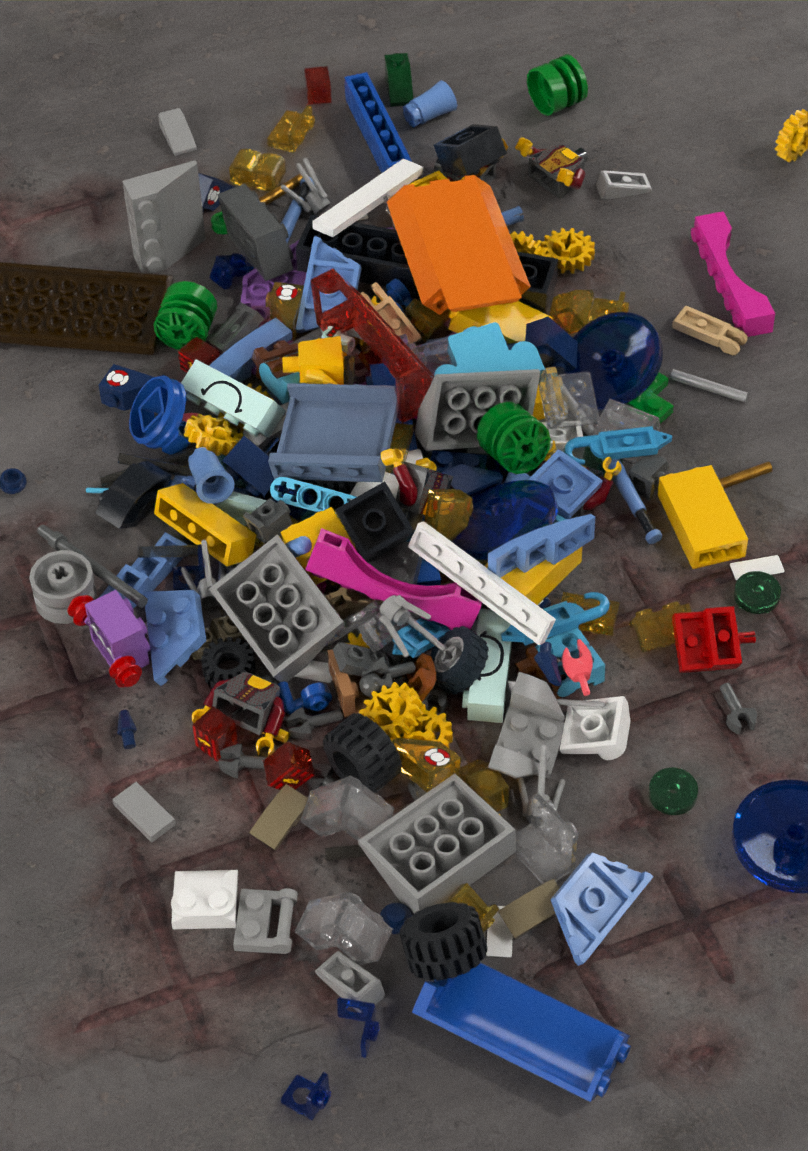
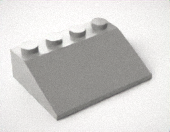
M196 160L122 181L133 255L141 273L152 274L168 269L206 240Z
M539 369L436 374L418 410L415 429L416 437L425 450L481 447L477 438L478 425L490 408L499 403L513 402L522 406L531 416L533 415L540 378Z
M278 534L209 588L266 668L279 682H288L307 667L345 624Z
M456 774L444 780L358 840L359 846L399 901L406 905L412 914L423 910V908L448 902L517 852L515 829Z

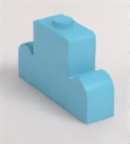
M494 322L481 327L472 326L461 333L449 336L447 352L452 365H441L434 373L435 377L436 374L539 369V382H541L544 378L545 368L535 345L532 343L521 341L516 343L512 350H509L499 324Z

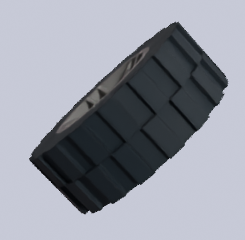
M460 626L446 632L438 640L445 646L444 651L434 646L429 655L432 657L436 669L435 685L446 693H452L453 695L465 691L466 688L473 685V682L479 678L480 673L486 666L485 663L488 660L489 647L486 645L487 642L469 628Z

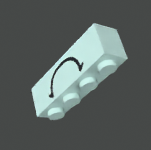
M197 359L181 382L187 393L186 398L196 405H199L201 402L206 404L204 408L217 416L220 412L225 414L223 417L225 420L235 426H238L239 423L243 424V429L255 437L260 433L269 438L286 411L269 397Z
M480 609L478 620H475L471 631L487 642L486 645L489 647L488 660H486V666L480 673L479 678L473 682L469 690L463 692L462 708H468L467 720L503 723L506 681H508L512 642L502 641L501 634L511 624L491 609Z

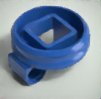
M160 375L150 379L141 388L133 402L129 417V429L137 443L144 444L151 449L161 447L162 452L176 457L191 444L188 441L189 437L184 436V428L187 422L182 421L188 399L181 382L170 379L165 375Z

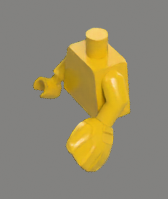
M341 336L299 342L298 356L282 357L283 373L299 372L300 383L344 385V372L347 371L351 364L347 353L342 351Z

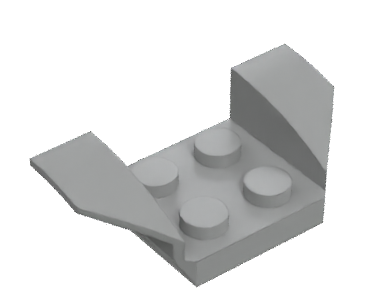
M522 672L518 673L509 708L488 768L514 778L530 775L539 776L541 745L545 744L547 746L545 778L550 779L561 744L565 716L547 682Z

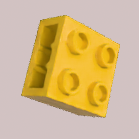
M332 507L319 511L313 516L293 524L280 532L285 544L300 536H306L311 540V550L306 554L296 557L304 570L321 528L348 538L356 550L354 543ZM306 571L316 585L327 580L326 578H318L311 572Z

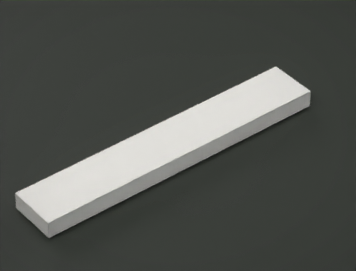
M402 159L313 220V229L331 237L336 236L393 196L404 185L410 184L423 175V166Z
M426 522L418 523L408 545L411 550L538 645L545 643L556 621L554 617Z

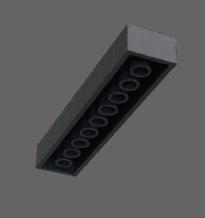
M310 215L296 247L297 271L307 272L313 238L317 236L322 239V242L331 248L337 249L343 256L352 259L361 266L359 282L367 284L377 282L379 286L386 287L389 282L396 278L404 284L408 291L418 293L397 230L354 222L336 236L331 237L313 229V220L319 216ZM517 252L531 286L521 295L522 298L519 301L546 314L557 283L558 259Z

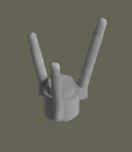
M304 158L303 161L311 179L300 163H297L296 167L312 191L305 197L307 202L282 184L280 187L298 202L307 213L312 210L315 215H318L329 207L331 203L327 199L328 196L322 189L309 160Z
M202 540V555L206 578L200 580L196 588L187 569L182 567L181 572L190 590H194L200 595L201 606L209 608L220 603L209 590L217 582L212 578L207 541ZM220 561L218 581L225 576L224 564Z
M392 595L382 603L380 607L382 616L379 620L387 627L404 657H408L409 653L392 624L401 626L407 622L441 651L445 650V646L410 617L409 610L427 620L431 619L430 614L407 602L400 595Z
M542 744L540 749L538 793L532 795L531 799L528 800L523 777L517 778L523 805L522 816L527 817L528 822L534 825H547L551 823L552 819L557 818V807L565 785V780L561 779L552 801L545 794L547 746L545 744Z

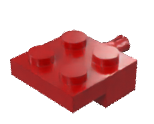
M734 606L705 608L701 612L674 613L672 616L680 673L737 669L742 664L740 644L756 642L754 631L738 632Z

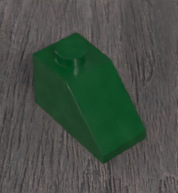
M408 53L384 55L385 80L390 106H405L414 99Z

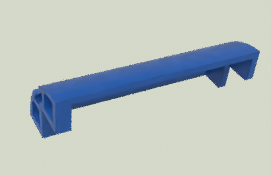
M481 962L477 967L457 977L425 982L412 1010V1013L589 1102L595 1099L597 1095L600 1097L605 1095L611 1082L609 1077L617 1062L623 1064L631 1048V1045L627 1044L630 1035Z

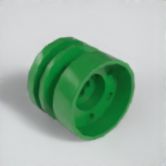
M566 54L550 61L549 64L545 63L529 70L527 74L529 95L536 108L543 115L549 116L565 109V107L582 102L588 95L585 73L579 62L571 55Z
M181 281L172 284L165 293L153 324L155 334L164 344L176 350L193 351L199 349L207 339L217 311V300L208 289L197 283Z
M513 402L497 404L490 408L478 425L477 438L479 445L508 472L522 474L537 468L545 459L550 449L551 438L549 430L519 404Z

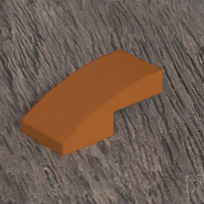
M421 653L414 662L415 672L406 676L409 681L408 687H413L419 695V699L423 701L436 683V669L432 657Z

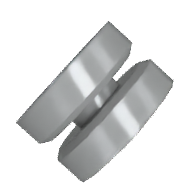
M59 550L48 553L38 559L31 568L29 579L38 613L48 621L60 624L74 622L73 617L69 616L67 609L75 597L90 595L94 600L97 599L91 564L83 555L77 552Z

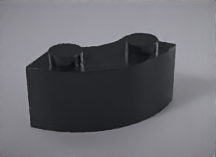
M148 460L131 464L114 481L110 488L101 494L96 514L119 529L137 527L147 509L156 503L157 491L168 487L172 475Z

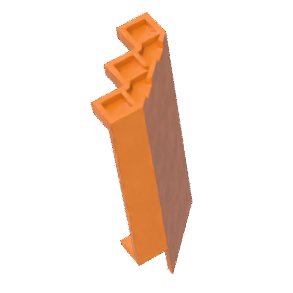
M464 176V180L452 182L449 179L430 181L429 185L415 187L414 184L404 185L387 201L422 305L441 315L447 309L457 312L517 302L522 298L521 295L531 287L492 188L477 176Z

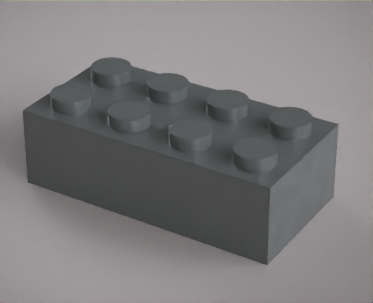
M244 183L217 194L228 236L263 279L268 281L292 271L291 260L294 259V256L286 242V239L289 237L287 229L283 223L279 224L273 212L270 213L265 202L259 201L254 190L251 191Z

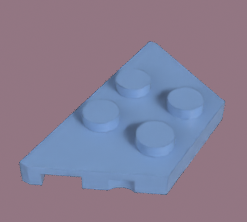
M317 236L313 238L295 329L297 333L320 328L321 324L327 319L340 320L349 308L354 310L361 266L352 259L343 256L337 249L331 248L322 242V239Z
M194 590L147 591L143 593L148 599L145 605L153 676L154 681L160 686L168 681L165 675L176 664L181 667L189 659L190 655L207 641L200 595Z
M590 853L550 899L573 959L578 966L587 961L651 881L653 876L650 873H640L629 869L626 864L617 861L611 862L604 856Z

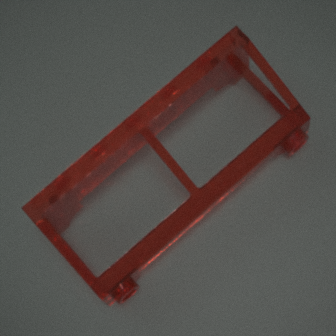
M334 268L311 279L317 325L323 332L328 330V326L337 327L341 334L353 328L387 366L389 372L395 378L398 400L397 418L404 423L417 416L422 401L434 379V375L363 295ZM340 290L348 299L322 313L319 291L331 294Z

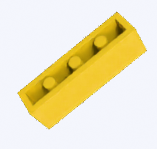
M184 483L157 491L154 515L200 548H202L201 541L206 540L209 554L228 567L243 562L253 554L257 534L214 504L205 503L200 500L197 492Z

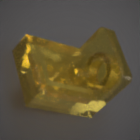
M620 292L618 301L594 298L589 323L619 327L622 317L627 318L630 303L625 302L626 292Z
M468 883L461 884L445 902L466 903L468 906H473L478 912L483 932L494 923L495 919L493 916L499 910L496 904L487 906Z

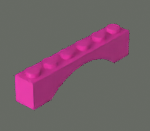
M724 211L696 216L694 227L691 228L692 240L699 247L701 259H705L709 275L715 279L717 292L722 294L726 310H730L734 327L745 332L748 337L773 332L775 312L767 296L746 285L729 265L726 252L730 246L732 227Z
M322 528L305 568L306 571L311 572L318 578H326L337 582L343 588L357 590L374 600L385 601L392 595H400L407 602L430 614L431 619L427 621L438 622L447 626L450 630L460 626L471 630L482 606L481 601L455 582L446 585L423 586L393 579L367 563L355 550L348 538Z

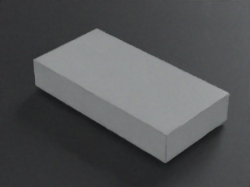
M137 782L112 799L113 805L151 842H154L176 825L175 819Z

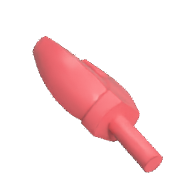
M578 639L577 649L579 651V658H572L566 647L562 654V666L566 675L573 682H580L583 695L588 696L590 695L587 681L591 676L593 659L588 647L581 639Z

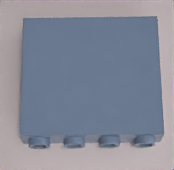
M288 383L287 389L290 401L277 453H270L268 460L273 478L287 477L295 480L383 483L386 465L381 460V452L390 449L399 408L395 386Z

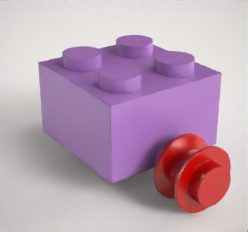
M117 590L95 600L90 595L75 597L68 606L67 612L69 616L73 617V621L77 626H89L92 641L109 664V675L115 678V684L122 688L135 685L142 674L141 668L150 664L148 652L151 649L145 638V634L148 632L143 620L140 617L136 619L133 615L134 611L131 603L127 598L122 599Z

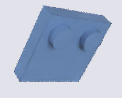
M558 449L525 482L524 489L562 517L570 519L601 487L603 480Z

